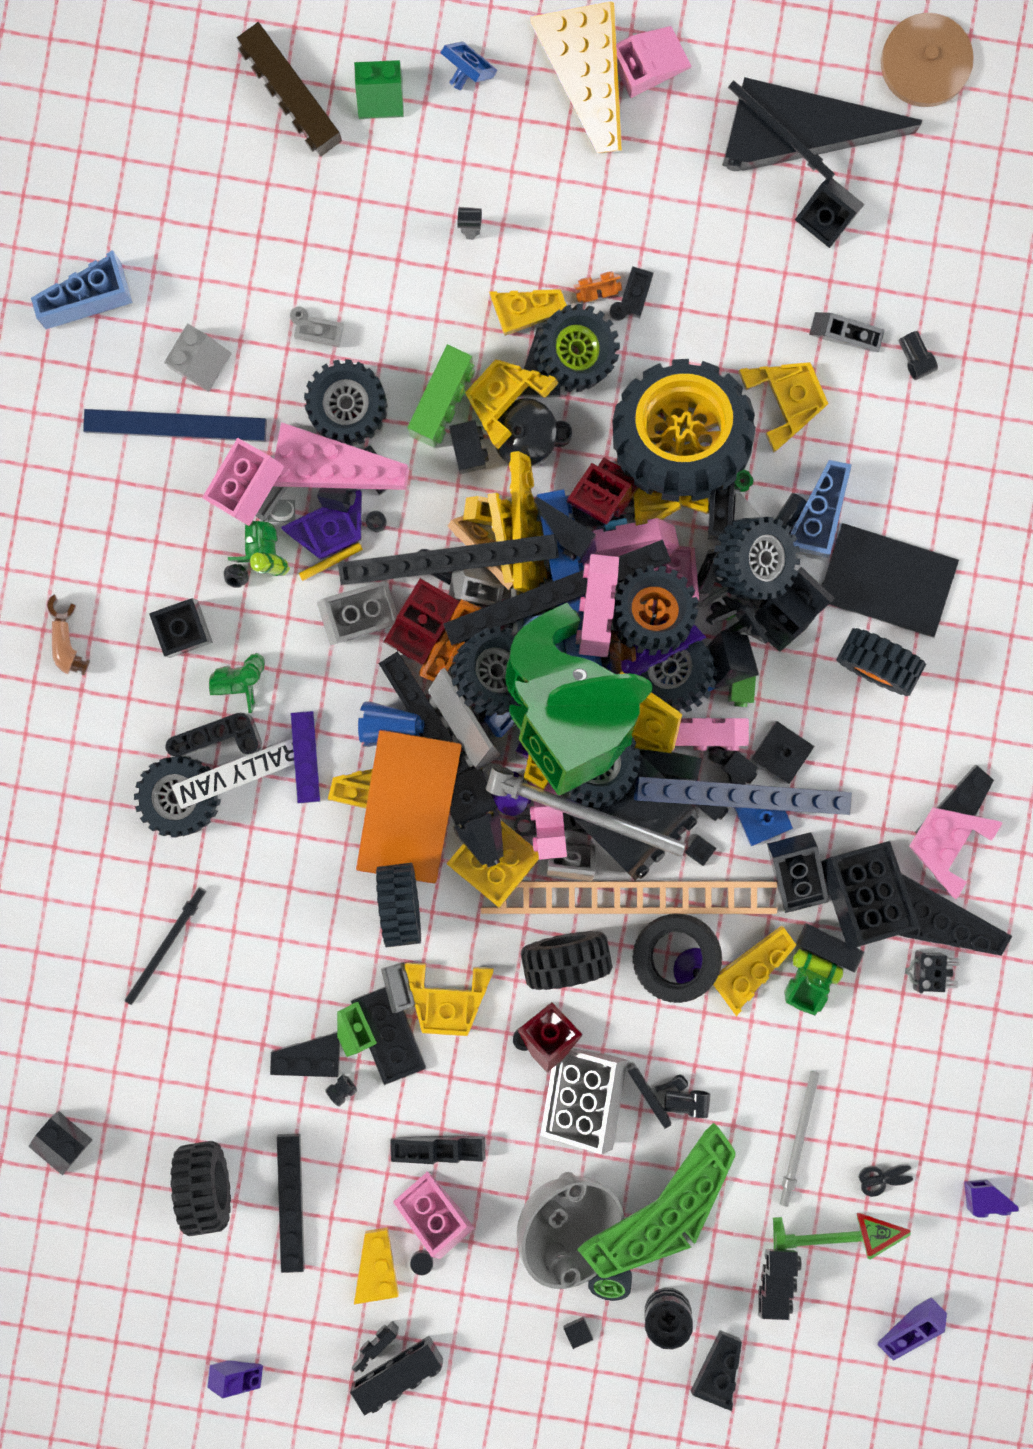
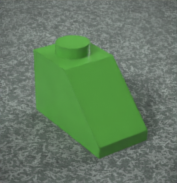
M358 1002L337 1011V1037L346 1057L358 1054L377 1044Z

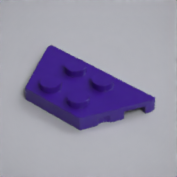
M360 489L356 491L355 502L350 506L348 513L321 507L282 526L281 529L320 560L361 541L362 492Z

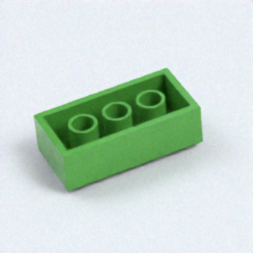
M446 345L407 427L410 437L433 448L436 447L437 443H442L446 435V431H444L447 423L451 424L455 416V405L457 402L461 403L465 395L466 382L470 383L475 374V365L471 355L453 346Z

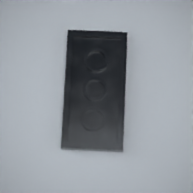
M385 986L351 1000V1004L359 1003L377 1043L369 1047L384 1085L426 1069V1064L405 1011L392 1013Z

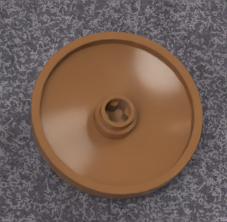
M920 13L910 16L901 21L891 31L883 46L881 53L883 78L892 93L910 105L918 107L941 105L954 98L968 81L973 68L972 44L963 28L949 17L937 13Z

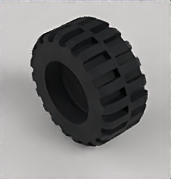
M600 931L576 932L535 941L532 944L526 945L521 950L526 984L531 989L536 990L560 989L585 984L609 975L613 968L607 936Z
M214 1141L182 1145L173 1154L170 1172L173 1210L179 1229L189 1237L221 1232L227 1227L230 1220L229 1214L231 1213V1188L224 1152L220 1144Z

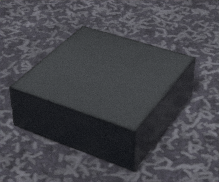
M697 834L684 853L704 866L717 848Z
M584 1316L563 1326L572 1349L593 1340V1335Z

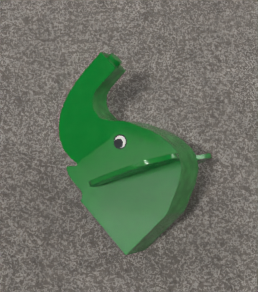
M568 603L538 616L517 633L511 645L505 676L508 691L520 705H510L509 707L513 721L521 730L519 741L558 796L607 772L626 747L631 745L632 732L640 714V703L652 692V683L642 676L636 674H614L591 660L571 656L557 649L555 644L576 634L580 623L578 613Z

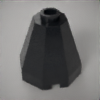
M497 809L490 810L489 814L483 812L460 822L461 827L459 825L452 826L456 836L481 865L487 864V867H491L500 863L499 859L504 855L501 817Z

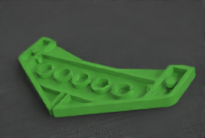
M713 1123L705 1130L656 1201L587 1240L577 1249L599 1277L608 1278L692 1248L682 1234L685 1232L694 1244L696 1243L736 1154L720 1128Z

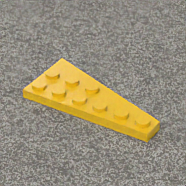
M519 451L511 452V461L509 462L511 472L510 493L512 495V506L510 507L512 517L511 538L513 540L543 536L541 521L537 522L535 509L537 508L534 505V496L531 491L535 484L530 457ZM544 560L513 564L512 583L514 589L523 593L540 587L539 583L544 582V577L545 579L551 578L550 571L547 572L544 565Z

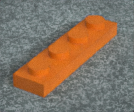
M461 599L449 621L482 608ZM444 628L419 671L420 676L434 682L441 669L449 670L454 656L459 653L457 650L465 642L452 646Z

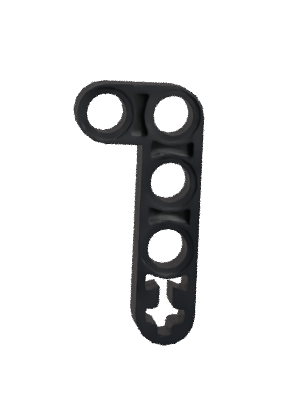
M240 712L175 735L167 740L165 748L171 756H184L234 737L239 750L243 754L248 755L259 752L262 747V741L253 717L248 713ZM241 716L247 720V726L244 729H240L237 725V720ZM220 724L226 729L222 737H219L216 733V728ZM198 732L204 735V742L201 745L195 742V735ZM248 738H252L255 741V747L251 751L245 747V741ZM187 741L189 744L180 747L179 750L174 749V746H176L177 743Z

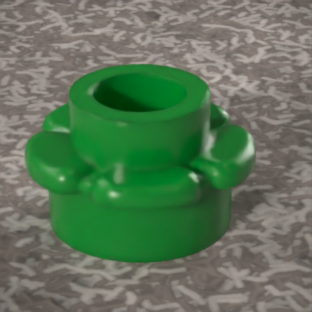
M742 470L737 473L734 484L735 490L746 492L753 485L754 480L749 471Z

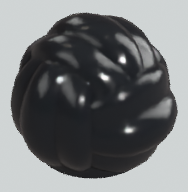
M232 564L224 569V579L229 586L239 588L248 582V572L241 564Z

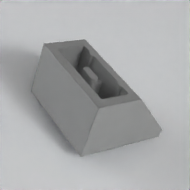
M486 567L459 570L452 573L448 595L458 601L462 599L475 605L488 607L502 601L504 586Z

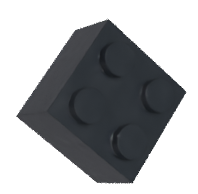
M194 598L149 613L164 657L172 658L213 643L200 604Z

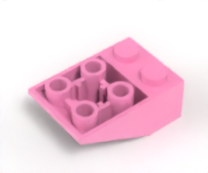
M672 26L632 35L616 44L618 74L630 98L692 67Z

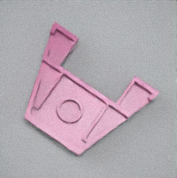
M933 807L909 847L934 874L938 882L947 890V893L957 899L967 881L949 871L950 866L972 830L992 841L1002 823L994 819Z

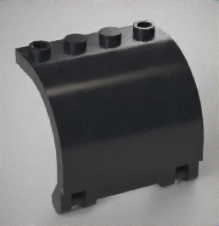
M641 755L639 756L640 767L637 777L666 779ZM636 778L629 792L625 793L621 800L617 801L615 799L612 805L606 806L604 802L600 808H594L593 802L588 803L590 808L678 841L681 840V835L686 830H691L697 824V819L699 818L697 812L690 804L634 800ZM570 815L635 881L638 878L642 879L650 870L649 867L654 862L658 863L666 854L665 850Z

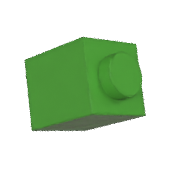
M756 676L730 684L728 702H734L735 707H747L748 703H754Z

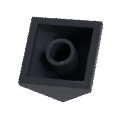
M720 631L708 644L707 648L716 662L713 666L717 669V676L712 677L716 682L715 689L759 675L748 635Z

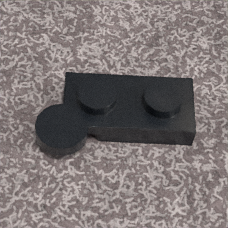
M632 266L622 301L615 302L610 307L609 314L613 320L621 321L627 315L640 319L654 275L653 272Z
M393 1321L388 1326L383 1325L377 1331L375 1339L371 1342L368 1340L359 1350V1359L352 1366L354 1372L359 1370L363 1372L366 1369L365 1367L368 1366L366 1363L369 1361V1358L371 1360L375 1359L397 1337L399 1327Z

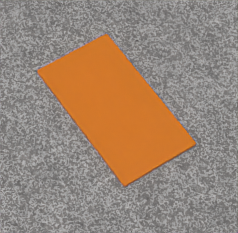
M386 730L379 731L356 866L357 871L376 874V869L379 866L412 863L416 881L433 884L437 882L462 746L460 743Z

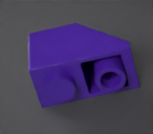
M987 1179L964 1181L966 1207L973 1216L986 1218L989 1214L1008 1216L1012 1214L1011 1212H1019V1207Z
M231 1360L212 1364L209 1368L207 1388L222 1399L261 1388L263 1365Z

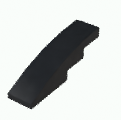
M415 1136L390 1139L391 1162L435 1164L436 1162H483L486 1159L485 1137Z

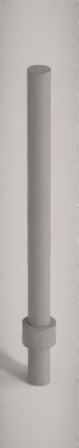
M815 1071L810 1072L787 1174L783 1177L781 1185L783 1191L780 1205L785 1207L789 1206L792 1190H795L797 1183L795 1179L820 1075V1073Z

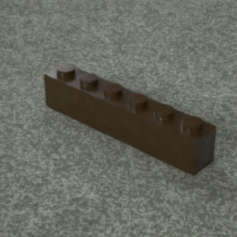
M259 21L236 37L240 45L237 48L245 61L247 59L253 64L251 69L258 79L261 77L264 79L266 90L271 97L276 96L280 101L278 106L285 116L289 114L292 117L293 121L291 123L299 134L303 132L307 138L305 143L312 152L316 150L321 157L342 142L340 132Z

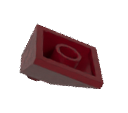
M553 1002L518 1029L531 1056L547 1073L567 1056L583 1035Z

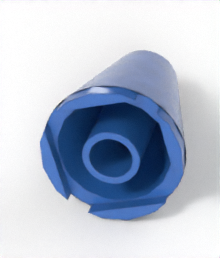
M365 701L361 706L360 711H364L363 718L358 719L359 741L364 743L363 747L377 746L380 730L419 736L424 731V721L417 714L371 701Z

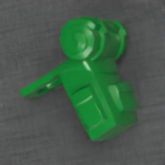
M259 653L251 654L244 661L242 667L231 668L230 666L216 668L209 678L210 695L245 693L248 713H252L255 708L253 685L260 679L261 673L264 670V657Z

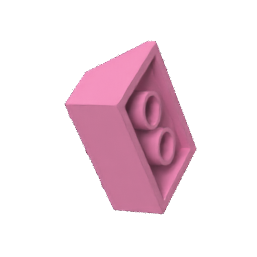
M237 438L202 498L250 526L285 466L271 456Z

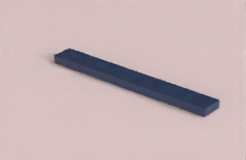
M84 409L83 432L236 441L239 438L243 441L266 442L267 419Z

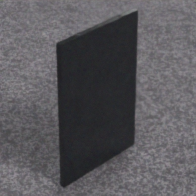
M842 523L822 586L835 598L829 605L934 638L959 560Z

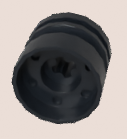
M674 1288L658 1289L648 1297L644 1314L645 1331L648 1338L654 1345L662 1349L673 1350L682 1347L690 1339L693 1332L692 1308L688 1298ZM670 1311L671 1316L667 1317L665 1312Z

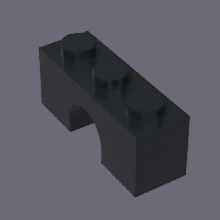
M734 750L730 754L729 759H726L724 765L720 767L727 773L729 783L751 784L758 775L756 773L758 767L737 750ZM695 805L714 821L718 818L721 820L729 811L725 806Z

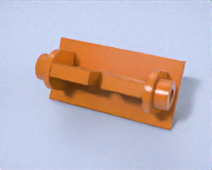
M610 271L600 274L601 278L592 280L591 277H586L578 280L579 284L573 285L576 290L580 291L576 293L577 301L585 303L597 300V290H601L602 298L617 295L619 291H622L621 282H616L617 279H621V276Z

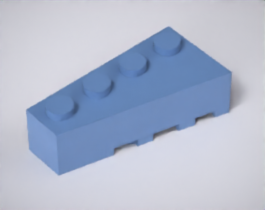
M113 250L107 253V257L97 262L95 260L88 264L89 267L81 272L72 273L64 282L60 284L55 283L31 297L36 318L45 329L133 303L121 261Z

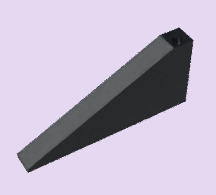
M744 77L741 85L746 92L814 155L816 153L819 155L915 134L922 124L921 119ZM738 98L722 166H726L731 171H746L803 158Z

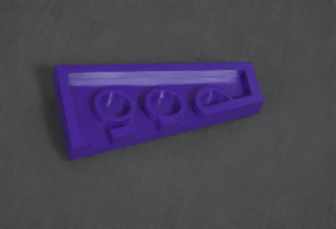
M661 621L659 625L666 623V621ZM694 624L686 640L681 642L675 650L670 647L666 654H661V650H658L656 655H649L648 649H644L643 654L637 652L638 646L633 645L636 648V661H621L622 672L640 675L648 671L651 666L658 662H664L668 659L667 657L687 649L690 644L701 641L706 636Z

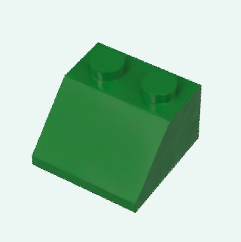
M400 60L354 62L359 119L404 117L403 80Z

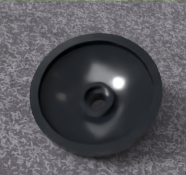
M530 398L515 400L497 420L512 433L499 449L495 447L497 453L505 462L509 463L511 461V452L519 451L530 457L531 467L543 462L553 451L558 436L557 422L552 411L542 402ZM521 427V433L517 435L516 431Z

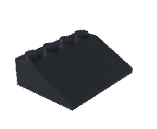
M890 841L832 856L821 861L824 879L848 950L920 929Z

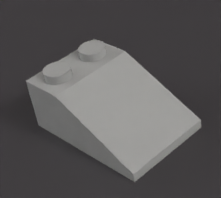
M387 580L329 596L317 602L330 646L392 627L397 617Z

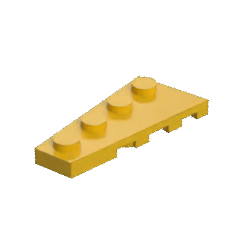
M782 925L723 968L713 984L736 1017L742 1011L741 1008L744 1004L754 997V993L760 985L770 978L771 972L776 967L778 968L797 946Z

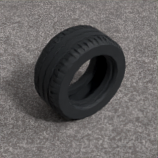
M669 914L659 917L646 925L635 941L632 952L635 975H637V979L647 992L658 999H662V1001L683 1003L694 1000L706 993L719 976L722 966V951L719 940L713 930L696 917L687 914ZM667 933H685L692 937L699 945L703 957L702 966L693 980L684 983L670 982L663 978L655 968L653 960L654 947L659 939Z

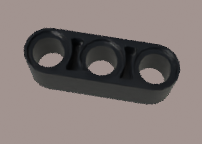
M805 923L796 941L797 945L854 973L865 953L858 948L848 950L846 942Z

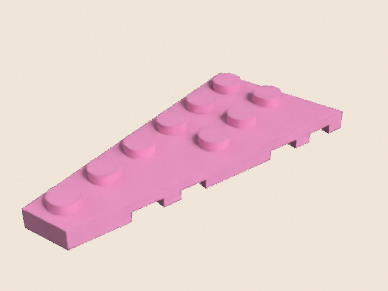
M281 422L274 459L285 467L273 486L406 490L409 475L408 465Z

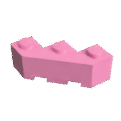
M655 518L648 520V524L635 526V523L616 526V530L603 532V529L594 530L592 532L596 534V539L582 558L583 565L585 563L589 564L590 554L618 557L662 539L670 555L679 547L675 526Z
M590 554L589 564H584L583 578H587V589L585 597L580 598L579 611H584L582 629L577 630L575 644L580 645L579 654L600 657L608 656L619 557Z
M681 718L675 746H693V750H707V746H726V750H739V746H749V718Z
M528 782L529 785L537 787L536 785ZM548 783L545 791L557 795L550 783ZM534 801V806L530 807L531 821L536 820L537 837H533V849L538 851L539 860L567 857L563 812Z

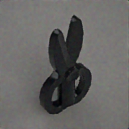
M908 1164L897 1165L885 1173L876 1166L865 1167L858 1176L861 1182V1191L866 1196L875 1197L885 1191L886 1184L898 1186L913 1181V1177L901 1174L911 1170V1166ZM869 1172L878 1173L876 1176L864 1178V1175ZM880 1185L879 1189L875 1191L867 1190V1187Z

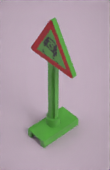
M857 1213L860 1231L795 1236V1234H786L782 1217H774L773 1249H794L797 1246L863 1242L867 1258L871 1260L909 1237L911 1231Z

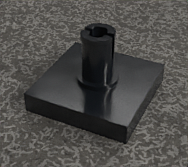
M714 549L708 550L697 574L699 594L710 593L714 582L720 584V581L723 580V577H717L715 573L719 569V564L714 565L713 558H718L719 553L714 552Z
M775 721L751 759L790 784L815 746L778 721Z
M473 768L456 776L450 806V814L455 825H459L460 822L475 815L497 808L492 794L486 790L487 782L481 769Z

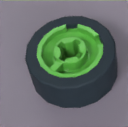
M628 1270L608 1278H601L597 1274L588 1281V1289L596 1297L604 1300L617 1301L625 1299L631 1293L632 1272Z

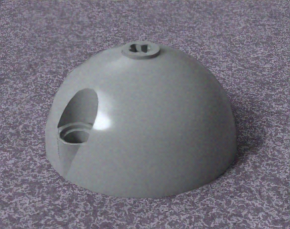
M565 1172L558 1179L551 1180L539 1187L526 1201L517 1224L518 1251L529 1275L541 1285L554 1289L576 1287L595 1277L597 1273L577 1249L587 1240L624 1219L619 1199L610 1189L598 1181L575 1176L572 1172Z

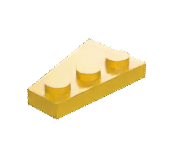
M561 289L533 290L532 292L510 291L509 293L489 291L504 336L543 323L556 311L562 310L567 306Z

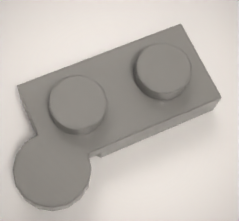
M301 306L291 310V321L297 325L294 333L295 339L340 348L344 328L343 323L308 317L307 310Z

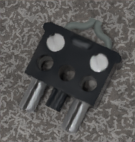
M916 950L914 960L911 961L908 968H905V974L909 975L910 981L913 983V989L921 994L924 991L945 992L946 988L957 989L958 981L946 980V977H953V969H947V966H959L960 963L958 962H960V959L947 958L942 953H924ZM913 966H914V975H912V973L909 972L910 970H912Z

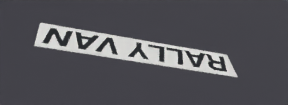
M289 739L171 785L180 808L183 809L294 765L293 740Z

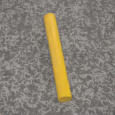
M357 542L300 572L299 575L302 581L362 551L363 548Z

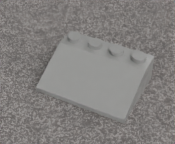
M443 668L428 690L431 695L428 700L434 710L439 708L443 716L440 717V720L445 728H451L455 735L452 736L453 741L460 743L467 753L463 757L470 768L475 766L477 770H480L501 755L471 706L467 707L464 704L466 698L464 696L458 697L456 692L460 690L457 685L453 686V678Z
M572 1048L567 1056L551 1070L541 1136L599 1154L613 1150L628 1060L608 1054Z

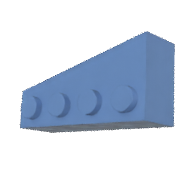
M833 460L828 461L791 532L797 538L793 544L794 546H799L800 552L829 558L852 464Z

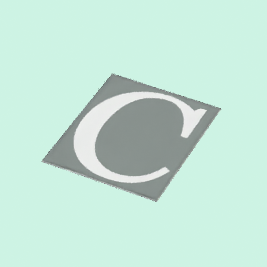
M279 500L269 514L268 522L294 521L295 500Z

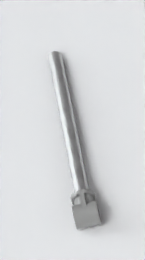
M492 766L486 790L494 795L507 796V794H510L514 799L522 796L682 857L686 847L684 842L526 784L523 777H514L512 770L502 766Z

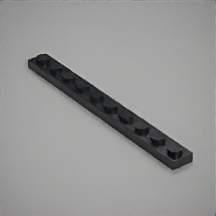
M556 534L353 560L337 564L341 585L554 559L559 558Z
M663 539L618 556L617 583L624 581L625 577L629 574L633 576L636 569L641 568L644 573L647 566L653 565L654 569L659 566L671 563ZM584 570L443 623L451 645L454 646L465 642L483 629L501 628L585 596L587 578H583Z

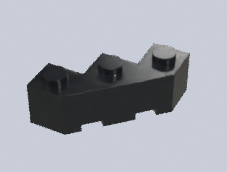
M766 1249V1264H763L761 1273L762 1286H759L758 1316L761 1319L790 1320V1314H793L792 1299H794V1293L797 1292V1279L794 1277H798V1271H801V1256H798V1252L795 1250Z

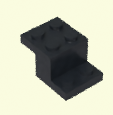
M802 567L797 570L799 571L797 577L790 578L794 583L791 587H784L786 592L783 595H777V598L768 599L755 612L756 615L754 617L756 621L760 622L766 629L764 634L768 638L769 643L779 652L804 632L815 617L835 599Z

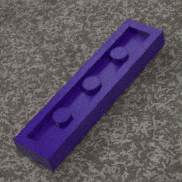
M313 711L290 713L297 804L320 802Z

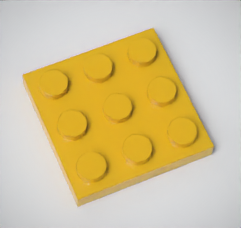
M501 821L504 856L499 859L500 863L491 867H487V864L481 865L464 844L446 863L498 908L502 906L539 861L538 851H534L530 843L503 821Z

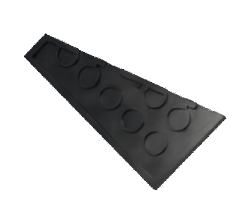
M902 874L920 929L898 936L1002 956L1013 937L1012 935Z

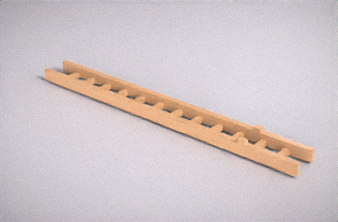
M725 880L521 881L516 888H523V907H507V900L500 908L481 907V914H777L776 907H757V888H777V882ZM529 888H546V907H529ZM552 888H569V907H552ZM575 888H592V907H575ZM597 888H614V907H597ZM620 888H637V907H620ZM643 888H660V907H643ZM666 888H682V907H666ZM689 888H705V907H689ZM711 888H728V907H711ZM734 888H751V907H734Z

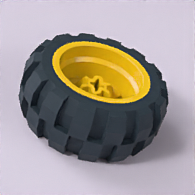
M673 359L672 366L663 368L661 363L643 371V379L641 381L637 378L633 379L621 393L622 401L615 406L612 420L613 449L616 450L617 462L624 474L628 477H633L634 485L647 494L651 495L655 490L662 493V500L679 502V496H691L692 501L709 498L712 490L723 491L736 481L737 473L745 469L751 456L756 429L754 425L755 412L750 398L746 394L742 395L743 387L729 373L724 377L721 376L718 366L702 361L701 366L689 364V359ZM688 407L695 409L693 415H691L692 412L688 411ZM663 413L666 417V421L657 415ZM716 426H718L720 430L708 432L709 429L714 428ZM683 428H686L682 435H680V431H682ZM657 431H664L661 435L656 433ZM703 442H707L710 445L705 447L700 444Z

